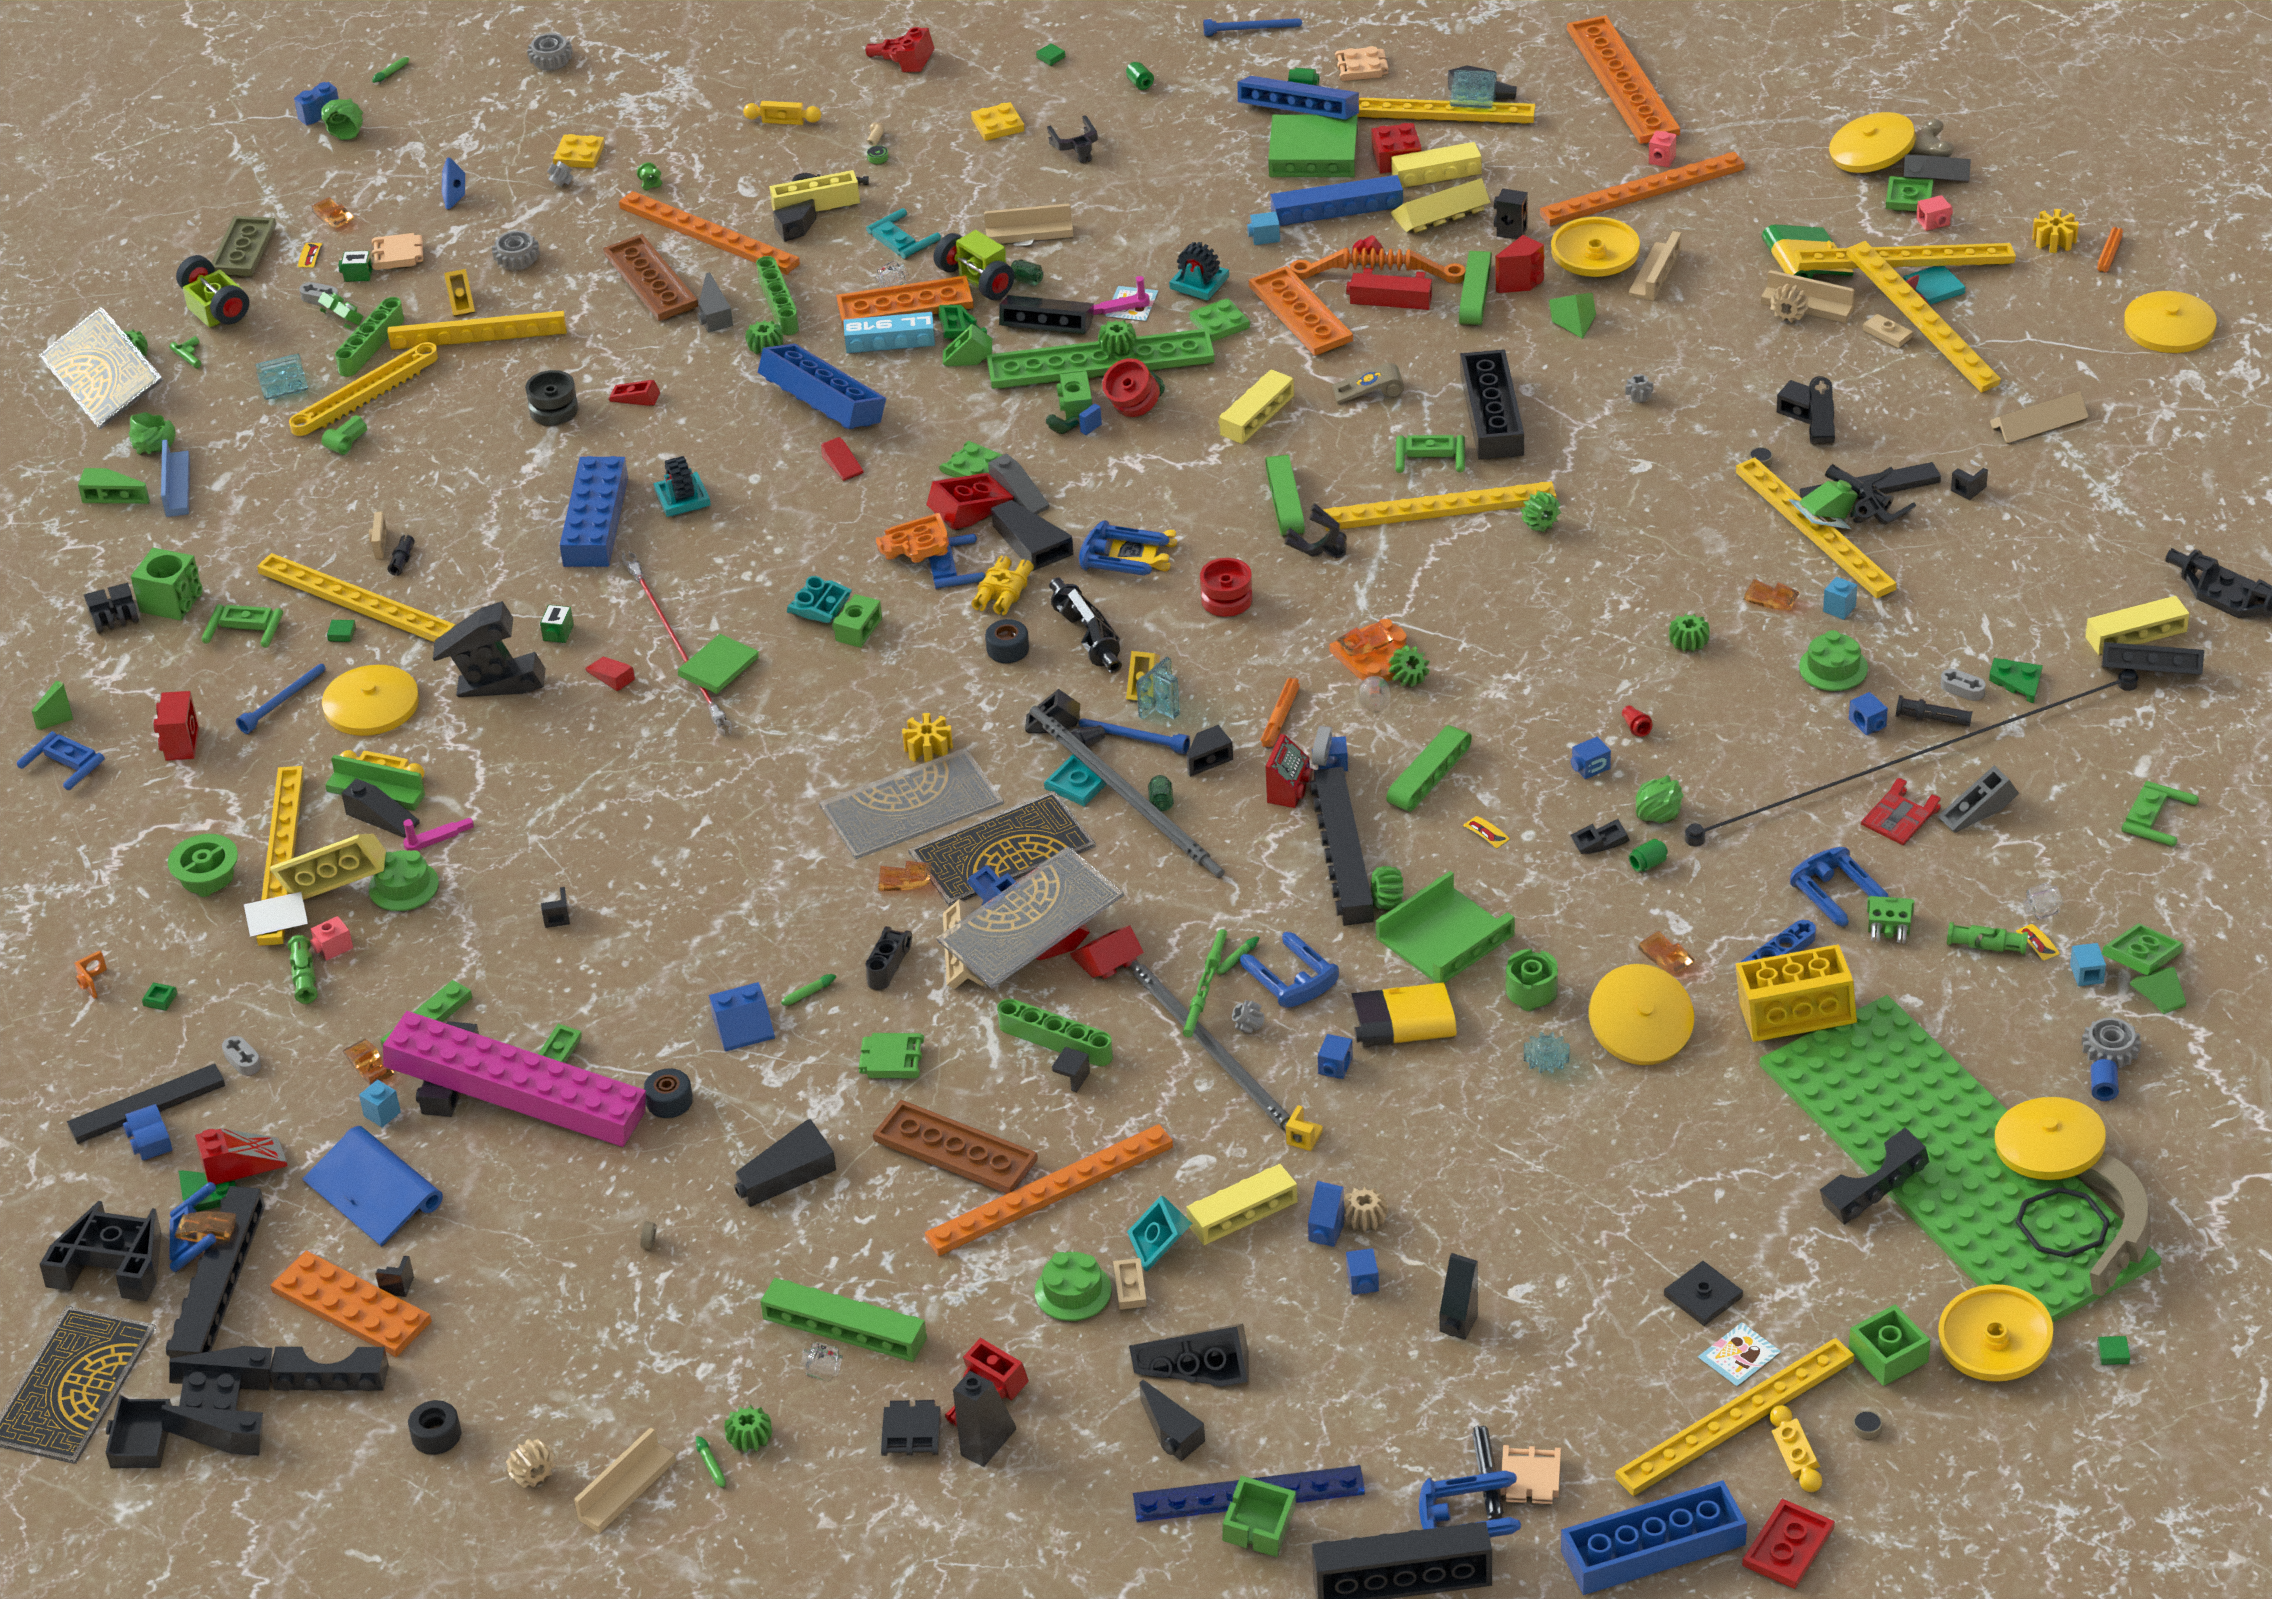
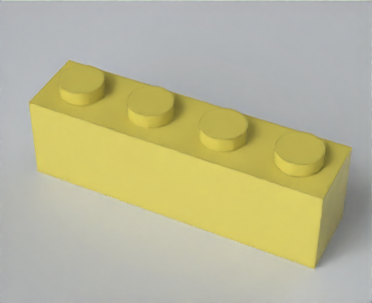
M1475 142L1391 157L1392 176L1398 175L1402 188L1482 174V156Z
M853 170L769 186L773 211L813 199L815 202L816 212L860 203L858 182Z
M1271 369L1255 385L1249 388L1242 397L1236 400L1229 409L1220 415L1218 421L1220 435L1241 444L1247 441L1294 397V378Z
M2172 596L2088 618L2085 637L2097 654L2100 655L2103 652L2104 642L2138 645L2187 632L2189 612L2177 596Z
M1281 1164L1265 1169L1250 1178L1243 1179L1237 1184L1219 1190L1213 1195L1186 1206L1187 1218L1193 1223L1190 1228L1203 1245L1211 1243L1297 1203V1183Z

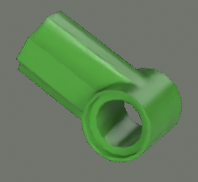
M355 415L337 430L333 428L326 430L322 436V445L334 452L345 455L351 449L352 442L367 431V425L361 417Z

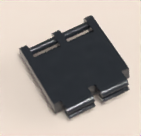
M910 1400L890 1401V1407H884L881 1456H888V1453H907V1456L917 1452H932V1455L939 1454L941 1409L940 1406H936L935 1400H915V1406L911 1407Z

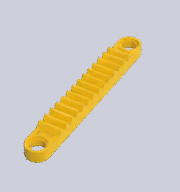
M430 342L421 343L293 415L289 420L292 434L304 436L321 426L327 428L328 422L334 424L335 418L341 420L342 414L348 416L350 410L355 412L357 406L362 408L364 402L369 404L371 398L376 400L378 394L383 396L385 390L390 392L393 385L397 388L400 381L405 383L406 378L412 379L414 373L420 375L421 369L438 359L436 345Z

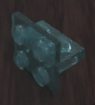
M1455 70L1450 106L1491 109L1493 102H1496L1495 85L1497 73Z
M299 353L255 364L256 375L265 400L276 399L281 396L297 394L308 390Z
M1165 657L1144 676H1141L1136 683L1138 714L1141 719H1145L1154 710L1172 719H1175L1180 714L1178 678L1172 675L1171 658Z

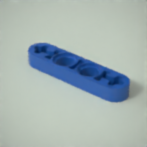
M1799 920L1741 962L1762 959L1766 955L1778 956L1800 952L1815 941L1816 926L1809 920ZM1790 943L1793 946L1790 948H1784L1780 946V944Z

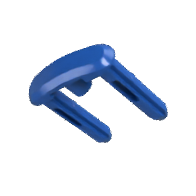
M1104 520L1098 523L1085 538L1079 553L1080 566L1085 571L1089 568H1097L1145 576L1152 572V567L1145 562L1095 555V553H1109L1110 541L1107 538L1155 546L1167 545L1170 539L1164 533L1113 526Z
M1835 847L1814 854L1796 866L1790 875V885L1792 887H1799L1834 924L1846 927L1849 923L1847 914L1810 876L1816 874L1823 882H1827L1834 876L1833 869L1840 867L1869 897L1889 896L1849 856L1850 850L1846 847Z
M1286 931L1282 934L1283 944L1318 974L1317 976L1312 978L1302 971L1296 975L1294 984L1287 986L1254 956L1243 954L1240 957L1242 967L1278 998V1004L1284 1008H1291L1318 997L1331 988L1339 977V967L1336 964H1329L1320 954L1315 952L1292 932Z
M1505 1470L1441 1481H1433L1432 1478H1428L1421 1487L1419 1497V1514L1423 1530L1437 1528L1436 1522L1451 1520L1449 1504L1436 1505L1437 1498L1507 1488L1516 1483V1474ZM1511 1517L1481 1521L1487 1523L1490 1538L1510 1535L1521 1528V1522Z

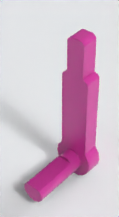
M1142 276L1136 277L1137 293L1135 295L1094 305L1093 315L1148 306L1150 298L1145 293L1144 278Z
M467 818L456 823L451 822L415 835L411 819H407L404 821L406 838L403 841L404 848L407 851H420L422 848L457 836L460 832L473 828V820Z

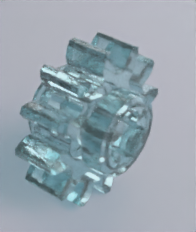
M1540 1032L1539 1038L1530 1036V1043H1524V1062H1529V1069L1538 1067L1539 1073L1549 1070L1552 1074L1555 1067L1563 1070L1564 1063H1569L1570 1045L1569 1043H1564L1563 1036L1556 1039L1554 1038V1032H1551L1549 1036Z

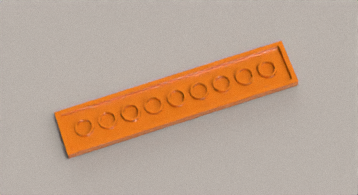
M1607 15L1567 23L1568 33L1640 144L1649 143L1655 131H1666L1680 136L1679 125Z

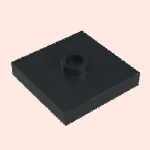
M1701 1261L1664 1289V1296L1705 1326L1743 1297V1290L1705 1261Z

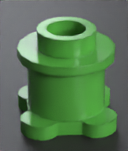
M646 162L638 167L636 174L643 181L641 186L644 190L662 185L660 179L661 171L657 169L656 165Z

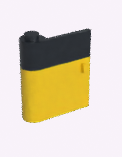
M1444 982L1351 993L1359 1021V1027L1354 1028L1356 1043L1361 1042L1362 1047L1454 1037L1457 1034L1455 1015Z

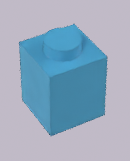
M1276 212L1250 215L1251 224H1247L1248 237L1253 238L1254 245L1280 242V225Z
M1836 576L1824 589L1823 612L1845 620L1856 607L1857 584Z
M2098 943L2072 946L2070 966L2077 985L2085 986L2104 983L2106 963L2101 955Z
M378 1079L359 1094L364 1117L382 1128L401 1113L396 1090Z

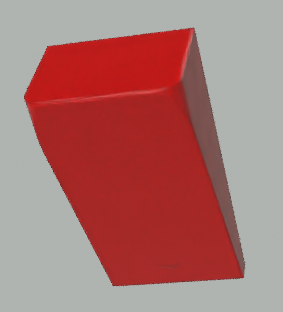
M655 380L615 385L608 400L610 402L652 406L655 405L660 395V390Z
M841 437L821 444L822 458L843 481L864 473Z
M604 656L585 668L588 673L617 692L635 680L633 667Z

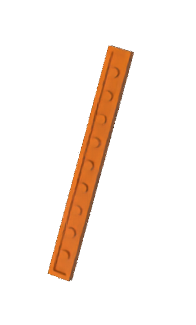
M1736 152L1726 153L1680 168L1612 186L1604 190L1591 192L1580 197L1550 204L1540 208V216L1550 227L1745 170V162Z
M631 191L619 201V207L622 210L754 263L760 257L771 256L776 260L780 272L784 275H788L800 265L799 257L637 192Z
M1157 1124L925 1232V1239L935 1253L941 1256L1173 1148V1140L1161 1125Z

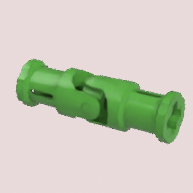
M1949 922L1947 945L1958 943L1968 945L1969 948L1991 949L1999 952L2011 950L2019 951L2022 955L2026 954L2028 932L2019 934L2007 932L2006 929L2001 928L1994 929L1978 925L1966 927ZM1980 934H1982L1981 941L1978 938Z
M296 935L288 941V949L291 952L292 982L296 987L294 996L296 1001L308 1004L312 1003L318 996L317 989L314 987L316 977L313 956L309 952L311 943L310 939L304 935ZM298 942H300L301 949H298Z

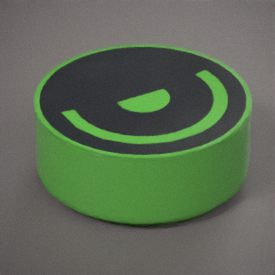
M877 145L867 150V159L873 164H882L889 158L888 149L884 146Z

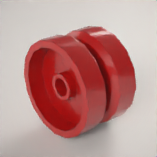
M1127 358L1116 362L1107 370L1102 381L1104 393L1116 410L1126 417L1144 415L1154 407L1159 398V384L1145 364L1138 359Z
M1229 557L1218 558L1202 567L1200 571L1201 603L1206 611L1213 615L1228 617L1241 614L1250 608L1253 602L1252 574L1250 567L1245 562Z

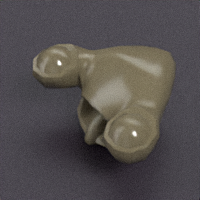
M1938 119L1927 121L1921 130L1916 132L1915 144L1908 154L1950 157L1954 151L1952 143L1947 141L1940 142L1936 137L1943 130V122Z

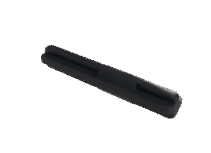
M1477 1425L1473 1428L1472 1436L1479 1474L1496 1472L1489 1430L1486 1426L1480 1427ZM1500 1489L1482 1491L1487 1518L1489 1520L1503 1518L1504 1511Z

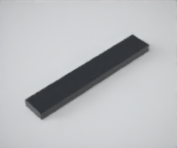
M1930 462L1895 469L1887 478L1873 485L1877 486V490L1886 494L1940 483L1941 475L1934 463ZM1879 473L1856 478L1864 483ZM1823 484L1801 488L1800 497L1803 499Z
M214 1063L67 1121L68 1128L76 1143L79 1144L122 1127L123 1123L127 1122L125 1116L127 1113L156 1104L160 1112L226 1085L219 1069Z

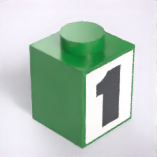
M344 251L342 260H339L338 264L339 272L343 273L344 282L370 281L373 271L370 251Z
M547 606L540 622L543 641L566 643L574 626L571 607Z

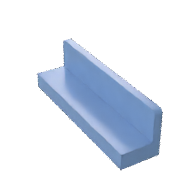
M162 440L161 499L166 517L189 514L190 487L189 451L170 453L168 441Z

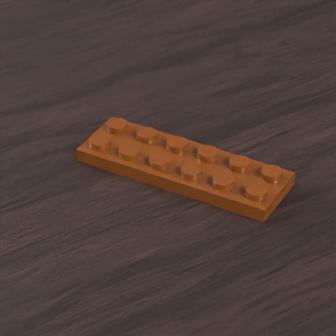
M643 234L603 248L605 257L658 321L698 307L697 298Z
M901 1099L873 1133L874 1142L1006 1194L1016 1189L1038 1160V1155L1035 1151Z

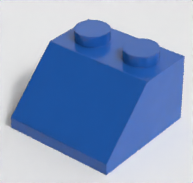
M759 982L709 995L712 1018L725 1052L775 1039L768 1007Z

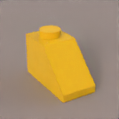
M466 269L444 273L453 316L475 312Z
M1131 651L1126 699L1151 702L1158 680L1160 655Z

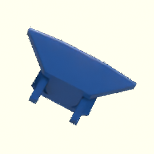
M446 158L442 170V196L446 209H451L465 195V172L451 158Z

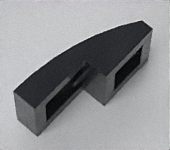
M1619 819L1598 829L1591 824L1570 835L1580 854L1605 851L1630 841Z

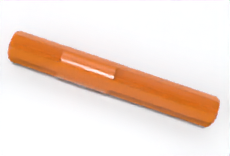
M1288 678L1260 739L1263 747L1268 746L1271 748L1275 744L1300 687L1297 678Z

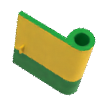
M1774 224L1766 227L1762 232V240L1786 274L1812 279L1813 274L1853 276L1854 271L1852 269L1798 270L1793 258L1794 250L1837 248L1823 227Z

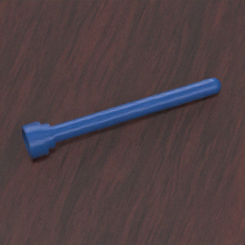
M1300 18L1216 23L1212 19H1204L1203 29L1204 36H1213L1217 31L1299 27L1303 22Z
M318 664L253 713H243L236 719L237 727L245 734L252 732L256 729L258 720L321 675L326 670L325 665Z
M1085 718L1080 719L1078 722L1081 728L1101 725L1105 733L1170 746L1175 753L1187 754L1190 747L1189 735L1178 734L1170 737Z

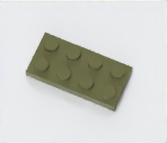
M234 216L211 262L215 272L221 270L226 275L253 276L277 225L275 218Z

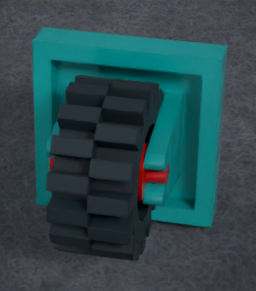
M1192 242L1178 256L1177 263H1179L1178 269L1180 271L1170 280L1169 287L1171 290L1208 301L1229 278V269L1219 267L1220 261L1216 260L1218 255H1213L1214 250L1212 248L1210 250L1207 249V244L1202 246V242L1197 244Z
M684 456L665 460L666 475H664V480L653 483V486L666 517L711 506L709 495L698 472L692 473Z

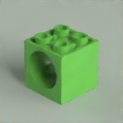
M152 547L130 576L139 612L182 620L203 591L194 555Z

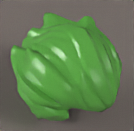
M351 98L348 100H331L323 106L321 118L330 135L340 140H349L357 137L359 129L363 124V111L359 108L358 104L353 103Z
M147 412L130 417L129 439L137 454L147 452V454L162 452V440H167L169 448L175 440L176 432L170 420L164 421L163 416L152 415Z
M1666 775L1663 778L1653 779L1642 784L1635 797L1637 818L1642 821L1659 822L1660 824L1677 818L1684 796L1679 781H1671L1670 776Z

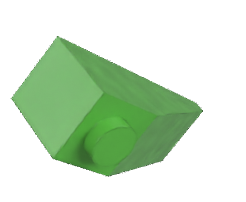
M84 468L78 483L82 503L149 504L150 502L146 483L107 468Z

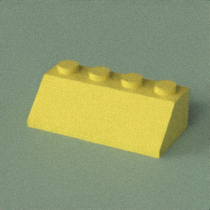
M1480 178L1406 202L1393 210L1391 214L1406 232L1414 230V233L1426 230L1427 225L1433 224L1434 227L1445 224V219L1453 218V221L1465 217L1467 212L1472 211V214L1485 210L1484 206L1491 202L1483 180Z
M359 834L271 866L270 871L289 894L301 892L302 898L305 900L384 871L386 849L374 834Z

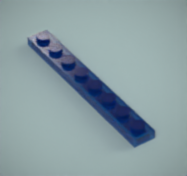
M1360 1465L1252 1478L1296 1491V1503L1365 1495ZM1239 1480L1133 1493L1136 1522L1227 1512L1230 1503L1233 1502V1495Z

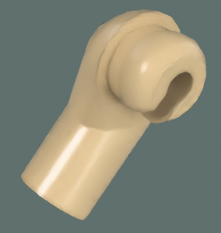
M874 122L870 126L871 134L867 139V143L871 146L877 145L885 131V126L882 123Z

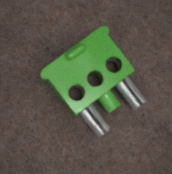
M1868 897V932H1871V941L1874 942L1875 933H1877L1876 942L1880 941V933H1884L1886 938H1892L1893 934H1897V942L1901 944V934H1903L1902 944L1906 943V935H1910L1911 916L1914 914L1915 901L1907 898Z

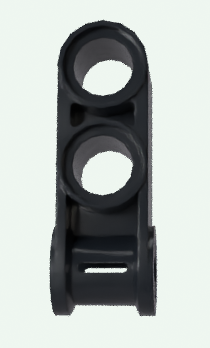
M1816 376L1809 383V437L1811 444L1835 443L1832 383L1823 376ZM1820 381L1826 385V388L1822 389V393L1815 389V386L1819 385Z
M885 926L881 937L865 963L867 984L871 989L882 990L889 986L903 958L910 950L912 944L911 931L901 932Z

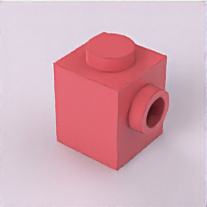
M1655 131L1649 142V164L1669 168L1676 156V134L1666 131Z
M1942 195L1918 201L1916 219L1926 231L1950 225L1953 209L1951 204Z
M338 916L311 928L313 937L310 940L314 952L316 954L320 953L326 961L353 949L350 931Z

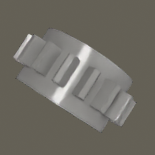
M547 33L536 37L528 45L529 49H527L530 63H534V66L542 70H556L565 66L569 59L572 58L571 54H573L570 40L566 41L565 37L556 33Z
M524 231L504 233L494 242L495 245L492 246L493 260L497 261V265H501L508 270L525 269L537 260V255H540L538 240H535L534 236Z
M2103 1018L2096 1022L2093 1021L2091 1027L2085 1028V1032L2082 1034L2081 1045L2083 1046L2082 1052L2087 1053V1059L2093 1063L2097 1060L2108 1059L2115 1062L2118 1068H2122L2126 1065H2131L2132 1059L2137 1060L2141 1041L2140 1034L2135 1033V1027L2126 1021L2118 1018Z

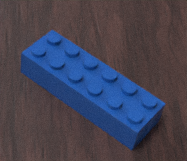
M795 343L763 348L757 373L764 376L767 381L779 385L783 391L792 393L796 396V399L807 402L811 405V408L825 413L826 417L840 422L844 428L854 429L858 426H871V424L881 423L886 397Z
M587 456L579 458L559 545L563 567H609L628 482L625 457Z
M1724 1480L1561 1529V1553L1582 1594L1586 1595L1745 1546L1747 1522Z

